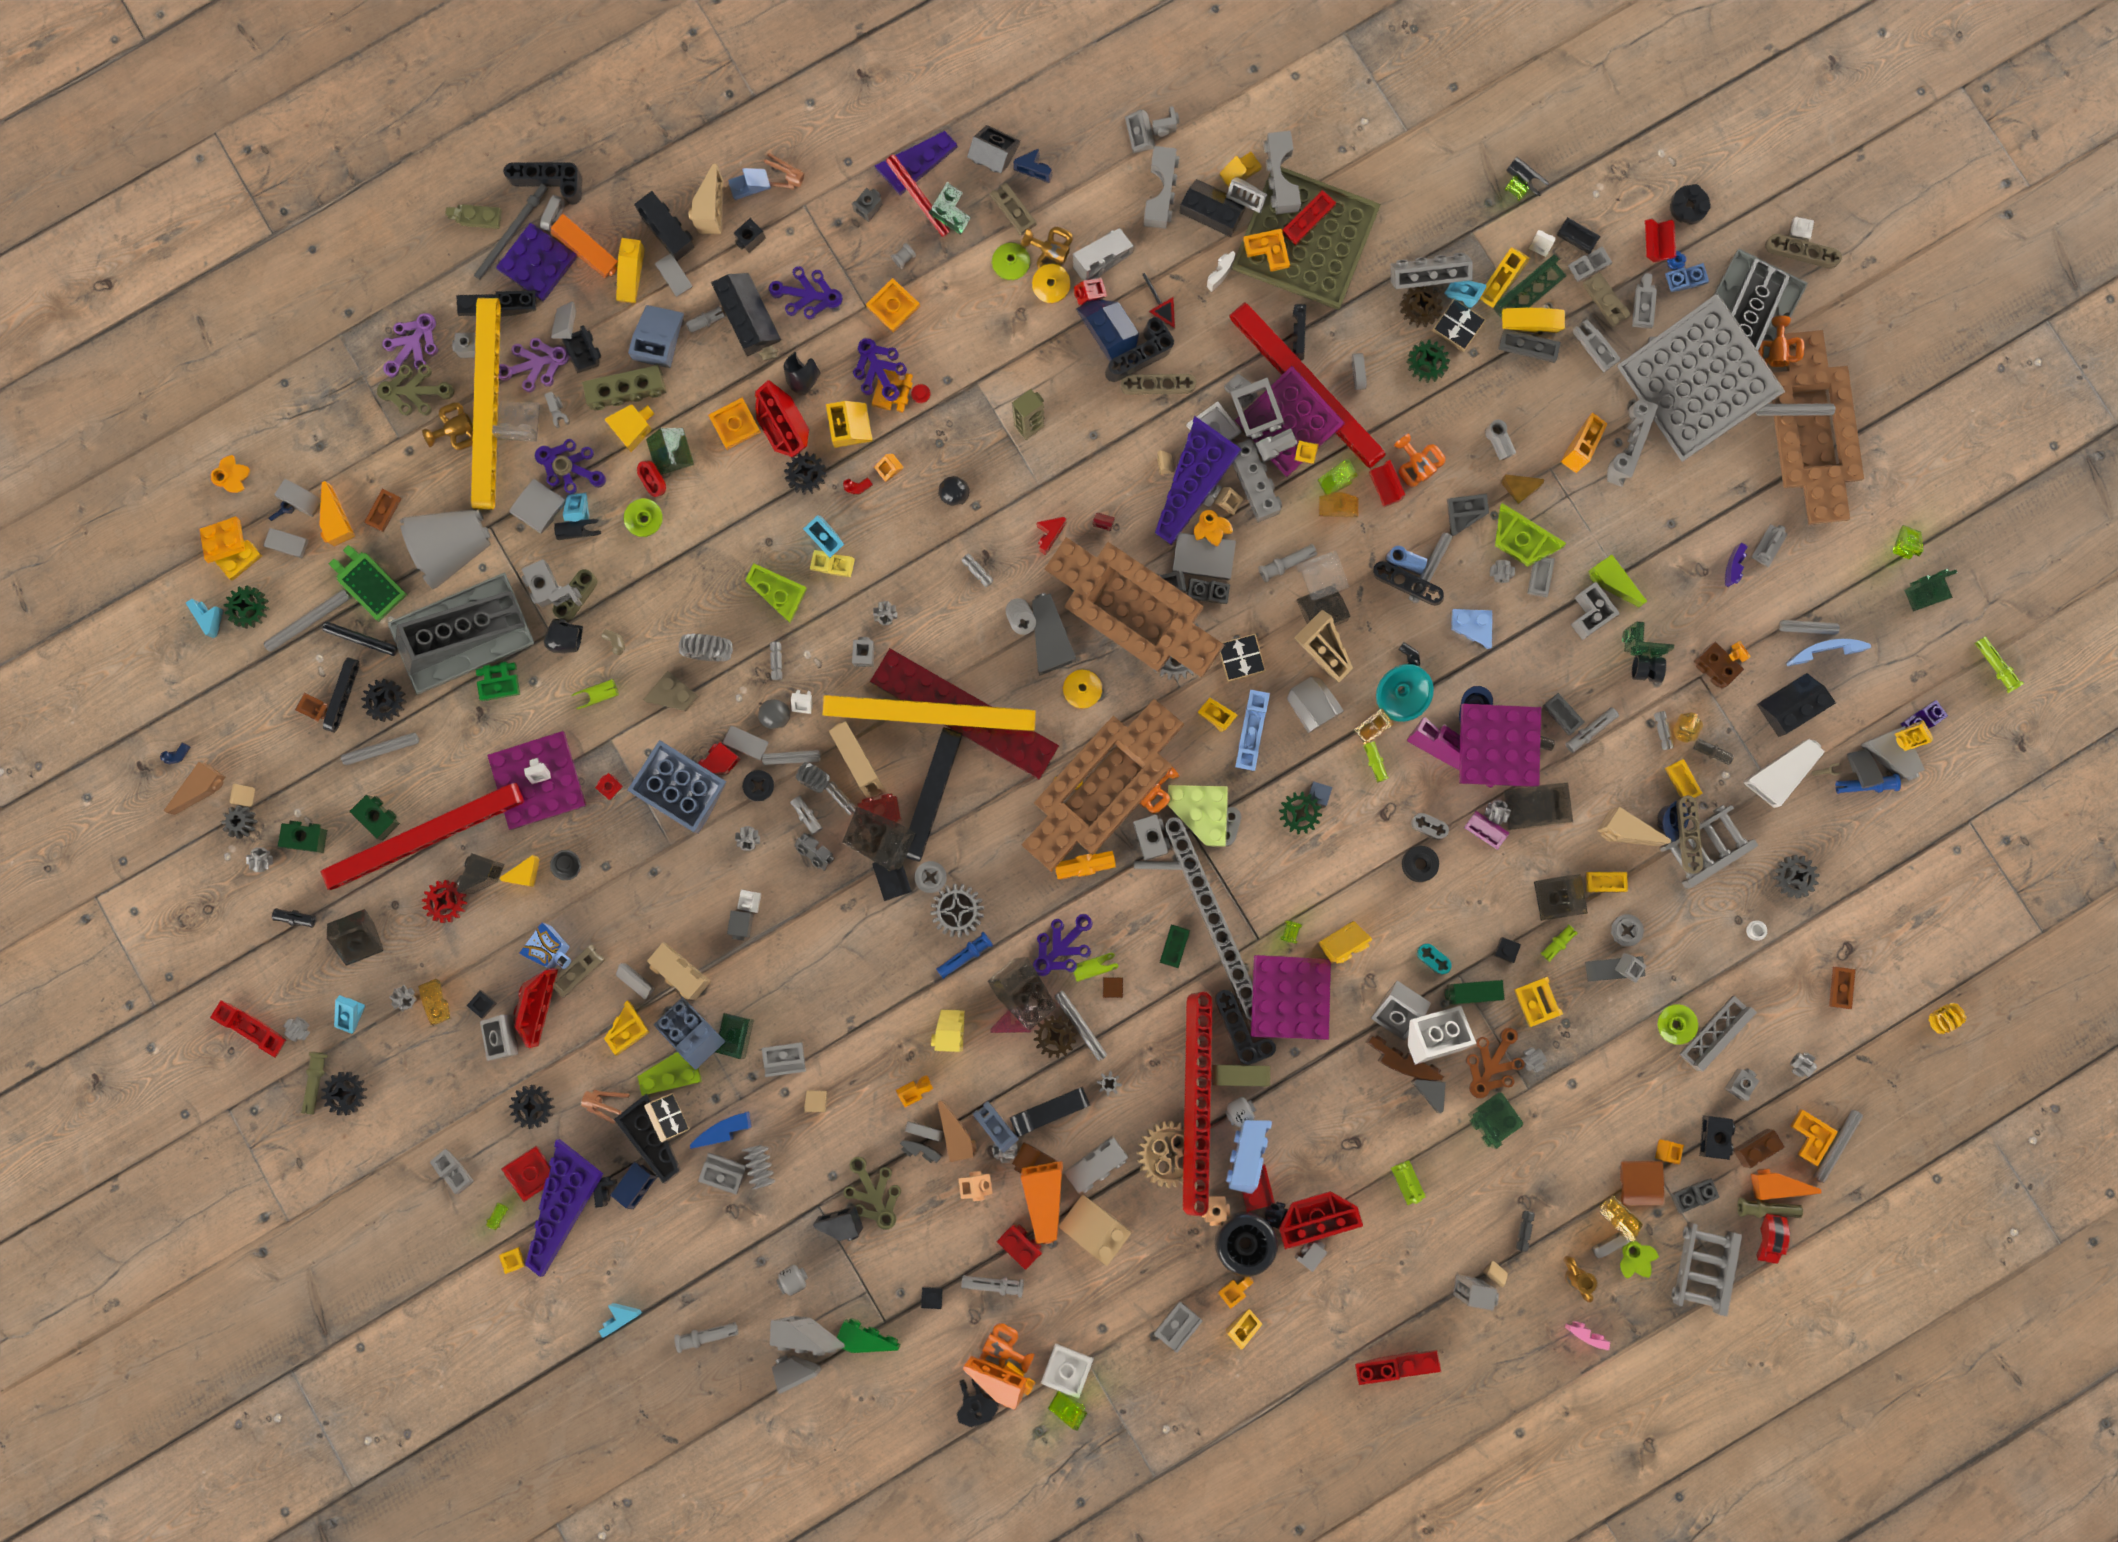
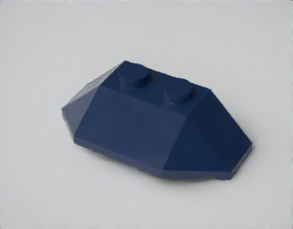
M1097 299L1088 301L1076 308V311L1109 362L1115 357L1137 347L1139 332L1119 302Z

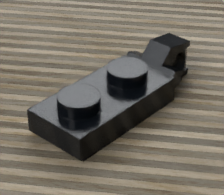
M1295 304L1293 317L1298 323H1294V335H1297V341H1293V353H1297V357L1303 360L1305 356L1306 304Z

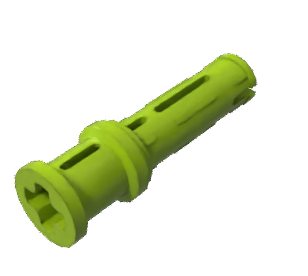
M1986 636L1974 643L1997 673L1996 678L2000 679L2007 688V693L2024 684L2014 674L2013 667H2008Z

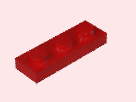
M1322 190L1282 230V233L1293 244L1297 245L1336 206V202Z

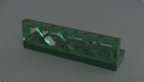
M1555 254L1552 255L1501 298L1493 310L1502 318V309L1530 308L1566 278L1567 275L1557 265L1560 259ZM1551 269L1559 276L1556 280H1547V273ZM1535 283H1543V291L1533 292V285ZM1521 295H1528L1529 303L1519 304V297Z

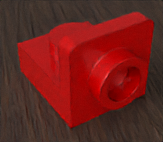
M1102 278L1084 280L1074 286V294L1078 305L1107 297Z

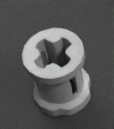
M906 243L902 245L903 248L896 254L891 255L892 260L900 269H903L904 264L911 258L916 257L915 252Z

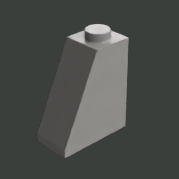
M1905 726L1861 744L1862 748L1867 749L1872 757L1889 772L1899 774L1900 779L1907 778L1908 781L1919 777V772L1925 770L1915 748L1904 751L1897 744L1895 733L1905 729Z

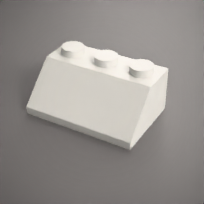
M1462 1006L1410 1020L1408 1047L1415 1064L1460 1052L1476 1044Z

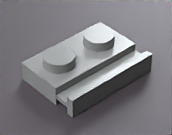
M803 1042L762 1048L765 1077L806 1072Z
M708 1153L698 1182L738 1194L747 1167L744 1164Z
M1179 1301L1155 1330L1154 1334L1178 1353L1203 1320Z

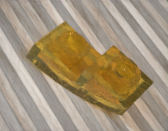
M435 978L419 985L420 997L430 1024L434 1026L450 1019L448 1001L443 999L440 981Z

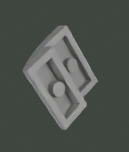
M533 479L510 509V513L542 534L554 521L553 517L565 505L566 500Z

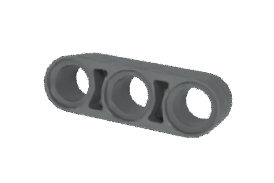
M1643 956L1636 957L1638 960L1644 963ZM1621 958L1585 962L1587 982L1627 978L1615 970ZM1645 969L1640 977L1646 976Z

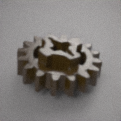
M1423 286L1422 289L1415 287L1414 290L1409 288L1408 294L1404 293L1403 300L1400 302V306L1403 307L1400 313H1405L1404 320L1410 319L1409 325L1415 322L1416 328L1420 324L1427 327L1428 322L1434 324L1435 319L1439 318V312L1443 309L1442 306H1439L1442 303V299H1437L1438 292L1432 293L1433 287L1429 290L1426 289V286ZM1414 297V302L1409 304L1410 299ZM1434 308L1432 314L1428 316L1429 311Z
M1051 1015V1020L1049 1021L1047 1018H1043L1045 1023L1037 1024L1040 1030H1034V1033L1038 1034L1034 1041H1039L1036 1048L1042 1047L1041 1054L1043 1055L1048 1052L1049 1058L1056 1054V1058L1059 1059L1060 1053L1067 1056L1066 1050H1073L1070 1044L1076 1043L1072 1036H1076L1077 1033L1071 1032L1074 1025L1068 1026L1069 1019L1063 1022L1061 1015L1058 1017V1020H1055L1054 1015ZM1052 1023H1059L1063 1025L1064 1028H1062L1061 1030L1056 1029L1053 1027ZM1046 1027L1048 1031L1047 1038L1042 1040V1032ZM1050 1028L1055 1033L1059 1032L1061 1034L1059 1037L1061 1045L1058 1042L1056 1043L1055 1040H1050L1052 1036ZM1069 1034L1068 1043L1064 1046L1062 1042L1063 1037ZM1049 1044L1056 1045L1058 1050H1050L1046 1046Z

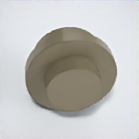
M773 346L762 348L759 356H762V361L778 358V349H774Z
M559 456L553 461L552 468L556 474L564 476L571 472L572 462L566 456Z

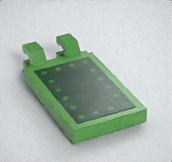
M347 545L343 551L352 561L344 567L338 560L333 559L329 565L338 573L336 576L338 578L337 581L380 622L408 594L367 553L363 554L361 552L359 554L353 547Z

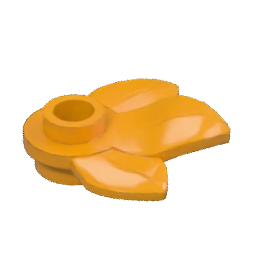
M229 455L221 459L219 467L212 471L211 481L218 487H224L228 492L238 493L244 490L241 481L248 477L250 468L245 465L236 464L235 457ZM224 475V478L220 481L219 477Z
M1212 510L1203 511L1200 514L1199 523L1194 527L1196 540L1206 537L1216 547L1219 546L1223 534H1232L1233 532L1230 522L1226 518L1218 517L1217 513ZM1210 516L1212 521H1207L1206 517Z

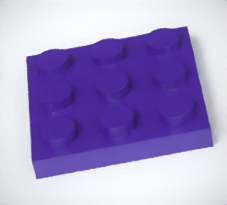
M530 222L496 266V269L525 290L535 291V297L544 302L578 256Z

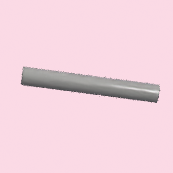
M1134 861V869L1182 870L1179 862ZM1184 862L1186 868H1194V862Z

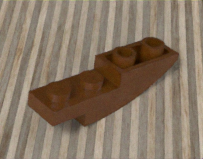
M1378 1035L1376 1037L1369 1036L1365 1042L1382 1054L1378 1059L1380 1063L1396 1072L1427 1080H1442L1444 1078L1440 1074L1441 1070L1435 1065L1431 1064L1428 1066L1424 1062L1415 1064L1411 1053H1407L1403 1058V1053L1395 1047L1390 1049L1385 1045L1387 1041Z

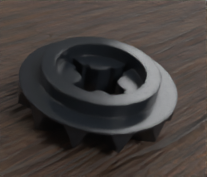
M754 770L744 778L742 784L743 792L753 801H764L771 796L774 790V780L767 772ZM753 780L758 783L762 781V787L765 791L763 792L759 789L754 791L756 786Z

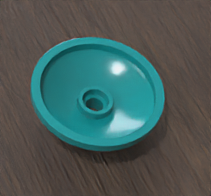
M1403 664L1392 668L1382 677L1376 690V701L1379 709L1386 717L1394 721L1405 722L1419 717L1427 710L1433 699L1434 686L1432 679L1424 669L1413 664Z

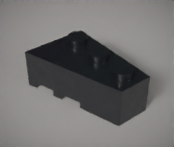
M650 191L634 204L641 219L676 261L695 248L692 243L694 240L692 235L687 230L684 232L678 218L670 214L668 206L661 202L653 191Z

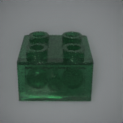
M1947 568L1934 575H1927L1910 583L1911 587L1904 591L1913 612L1953 598L1945 579L1957 574V569L1949 571Z

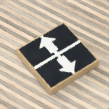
M1453 299L1432 332L1464 352L1486 319L1456 299Z
M1256 634L1222 642L1225 646L1219 654L1227 682L1266 672Z
M673 1093L644 1105L661 1142L690 1130Z

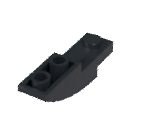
M495 291V294L456 295L458 316H476L478 298H499L501 317L536 311L535 291Z

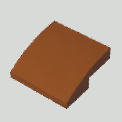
M1621 1161L1622 1205H1664L1663 1162Z

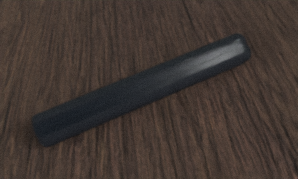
M325 622L322 630L326 633L391 656H395L398 650L395 645L330 622Z

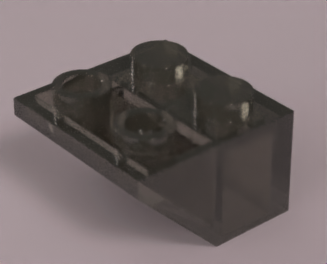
M471 853L465 860L463 875L458 878L457 891L474 894L498 883L505 864Z

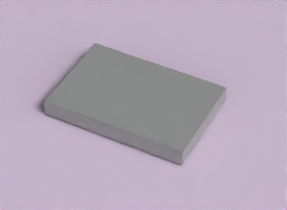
M1180 533L1177 537L1172 572L1181 571L1184 574L1230 580L1236 541L1222 539L1219 546L1216 547L1206 537L1196 540L1192 534Z

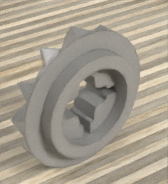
M934 861L922 863L917 868L915 882L922 891L935 893L945 885L947 875L942 865ZM926 870L931 874L938 871L934 877L936 884L932 883V881L924 883L925 879H927Z
M1621 915L1611 925V934L1614 941L1621 946L1636 945L1644 934L1641 921L1633 915ZM1622 925H1624L1625 927L1633 925V927H1631L1630 929L1631 936H1629L1628 934L1621 936L1622 932L1624 931Z

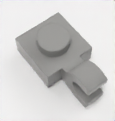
M553 392L546 393L545 397L550 412L553 415L554 425L560 428L558 422L561 419H564L565 423L569 425L568 417L560 409L563 408L560 397H556Z

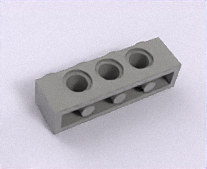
M1456 1274L1453 1293L1455 1297L1468 1306L1494 1311V1305L1497 1306L1499 1300V1293H1496L1497 1289L1481 1279Z

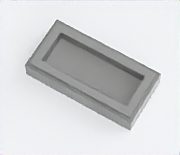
M269 528L263 546L303 558L309 540Z
M1545 557L1532 565L1527 594L1548 597L1555 558Z

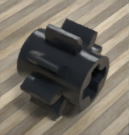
M1271 1203L1266 1208L1265 1219L1270 1222L1272 1227L1279 1228L1288 1211L1285 1208V1203Z

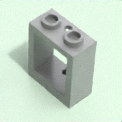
M1268 378L1231 392L1247 438L1252 437V439L1263 436L1262 432L1270 429V432H1274L1282 428L1281 425L1284 424ZM1266 389L1277 419L1249 429L1239 399Z

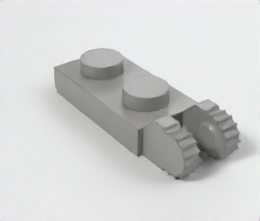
M1587 319L1582 324L1587 333L1590 334L1589 336H1586L1579 327L1573 328V334L1581 341L1580 343L1603 373L1620 362L1621 359L1599 330H1596Z

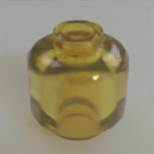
M1683 713L1679 716L1673 727L1674 734L1682 742L1695 741L1703 728V722L1695 713Z

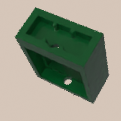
M1503 980L1447 984V989L1444 991L1445 999L1449 1001V1005L1505 1000Z

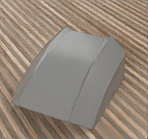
M1309 677L1291 688L1287 697L1288 702L1308 734L1323 723L1344 712L1336 698L1320 678Z

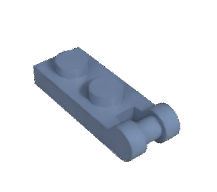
M987 1100L979 1111L976 1110L972 1114L1004 1153L1019 1139Z

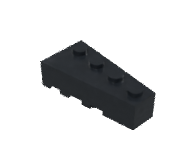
M646 1093L618 1115L614 1121L661 1182L666 1184L682 1170L669 1140L661 1142L644 1107L647 1103L652 1102L650 1096Z

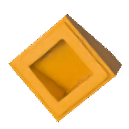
M892 453L886 454L874 466L885 482L904 468Z
M1659 1139L1655 1158L1680 1165L1684 1145Z

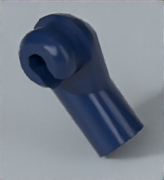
M182 742L177 751L162 752L160 759L166 764L179 763L184 759L191 747Z

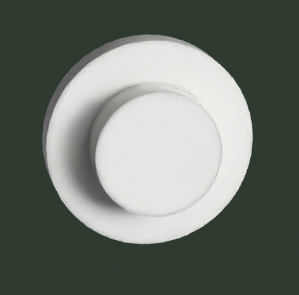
M1752 921L1748 924L1746 932L1750 939L1759 941L1766 937L1767 927L1761 921Z

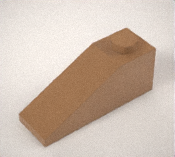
M198 762L164 811L169 814H178L218 791L223 786V780L226 777L208 764Z
M938 1101L950 1162L974 1157V1152H977L976 1141L971 1140L970 1134L944 1101Z

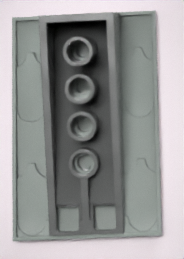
M1738 248L1714 295L1719 294L1758 351L1762 341H1774L1776 338L1777 328L1771 324L1772 318L1775 316H1788L1791 318L1808 283ZM1764 346L1763 359L1769 357L1770 347Z
M505 572L388 622L389 629L416 695L534 645L533 638Z

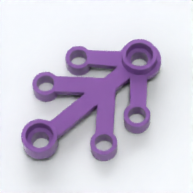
M421 314L418 316L417 321L403 324L399 322L393 327L394 332L399 336L405 335L408 330L416 329L413 335L383 340L382 346L387 351H393L396 347L405 345L394 361H387L384 364L383 370L389 377L394 378L399 373V368L412 350L415 359L414 367L418 370L420 362L427 365L423 360L420 339L423 334L426 340V353L430 356H435L438 353V348L434 344L432 330L436 327V320L431 314ZM426 321L430 322L427 326H424ZM399 327H403L402 331H397ZM392 342L390 347H386L387 343ZM430 347H434L432 352H429ZM393 368H396V371L394 373H391V370Z
M533 338L530 341L531 348L534 351L541 350L548 354L547 356L540 357L524 349L520 344H514L511 348L512 353L516 357L522 356L530 361L512 367L500 364L499 379L501 381H508L512 375L532 369L528 378L523 381L522 387L526 392H533L535 390L534 383L544 365L550 364L546 374L541 376L543 385L549 387L554 383L553 376L558 367L569 361L570 357L565 347L557 346L552 348L542 343L540 339ZM535 342H539L538 347H534ZM517 348H521L519 353H515ZM559 354H563L561 359H557ZM507 371L508 374L505 377H503L502 373ZM549 377L550 381L545 383V378ZM528 383H531L532 386L527 389L526 385Z

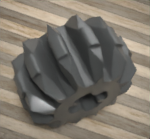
M804 762L798 769L796 779L809 789L822 793L828 786L830 776L811 763Z
M236 805V808H228L229 814L223 813L226 820H222L221 823L226 826L222 830L228 832V836H236L237 839H242L243 835L246 837L250 836L249 830H256L253 827V824L258 823L257 820L253 819L256 814L255 812H250L249 807L245 806L243 808L241 805Z

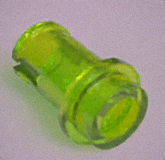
M497 1202L490 1218L486 1219V1226L493 1230L500 1228V1223L509 1208Z

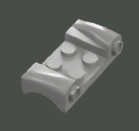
M1640 399L1630 407V421L1627 429L1632 430L1627 439V442L1630 443L1623 453L1618 454L1610 462L1607 469V482L1622 487L1625 478L1633 476L1657 411V404Z

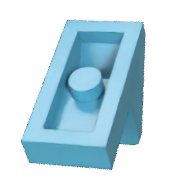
M1473 281L1450 283L1444 294L1447 298L1463 301L1466 307L1471 309L1478 302L1487 286Z
M586 493L567 495L563 510L564 521L575 522L589 519Z
M194 599L187 601L186 605L205 635L211 638L217 637L223 609L215 606L208 610L203 602H198Z
M339 995L335 1000L334 1027L353 1034L365 1005Z
M616 1303L608 1305L616 1320L612 1317L603 1323L604 1328L599 1333L602 1338L606 1337L642 1313L641 1310Z

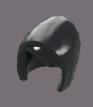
M794 352L784 362L783 368L787 384L797 394L806 395L821 374L815 361L810 358L806 365H804L797 357V353Z
M552 619L544 638V646L553 653L578 652L583 626L569 624L562 619Z

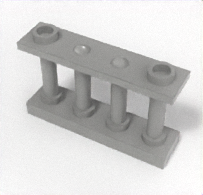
M1722 805L1713 810L1714 815L1699 823L1700 829L1703 828L1719 851L1720 858L1716 861L1710 860L1702 848L1703 869L1696 874L1685 872L1687 879L1682 881V884L1686 889L1692 888L1758 846L1755 839L1748 841L1746 838L1743 839L1727 813L1734 809L1732 805L1727 807ZM1719 817L1736 842L1737 848L1732 851L1726 849L1710 824ZM1680 839L1676 842L1670 841L1669 844H1665L1660 848L1661 851L1670 849L1682 867L1681 850L1677 845ZM1688 839L1689 843L1694 849L1696 846L1694 840Z
M1688 1222L1683 1230V1238L1685 1239L1676 1287H1673L1671 1294L1673 1303L1683 1306L1684 1300L1710 1305L1714 1313L1727 1317L1742 1235L1730 1231L1724 1237L1697 1231V1224ZM1695 1239L1723 1245L1725 1247L1724 1254L1718 1257L1693 1251ZM1691 1259L1719 1265L1721 1268L1720 1276L1713 1277L1689 1271ZM1687 1280L1715 1285L1717 1288L1716 1296L1712 1298L1686 1292Z

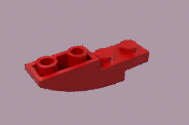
M1438 1350L1401 1353L1355 1364L1359 1385L1441 1372Z

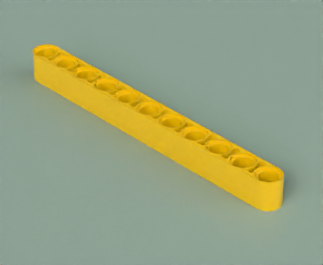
M478 298L476 303L471 505L473 509L494 510L501 317L499 298Z
M823 695L822 715L1032 731L1035 730L1036 710Z

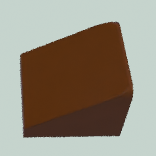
M1103 977V998H1123V977Z

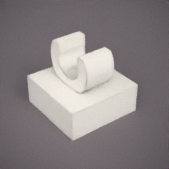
M1794 217L1789 237L1809 241L1812 235L1814 220Z
M1538 230L1529 249L1546 257L1556 238Z
M800 690L792 693V712L812 713L813 706L810 691L807 692V695L800 694Z
M538 758L530 760L531 767L524 769L525 776L531 784L551 779L550 771L544 763H539Z
M741 890L737 909L758 913L761 893Z

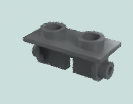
M803 833L796 840V850L801 855L807 856L816 868H821L825 871L828 863L831 864L835 859L833 854L823 845L817 850L816 847L819 845V842L810 834Z

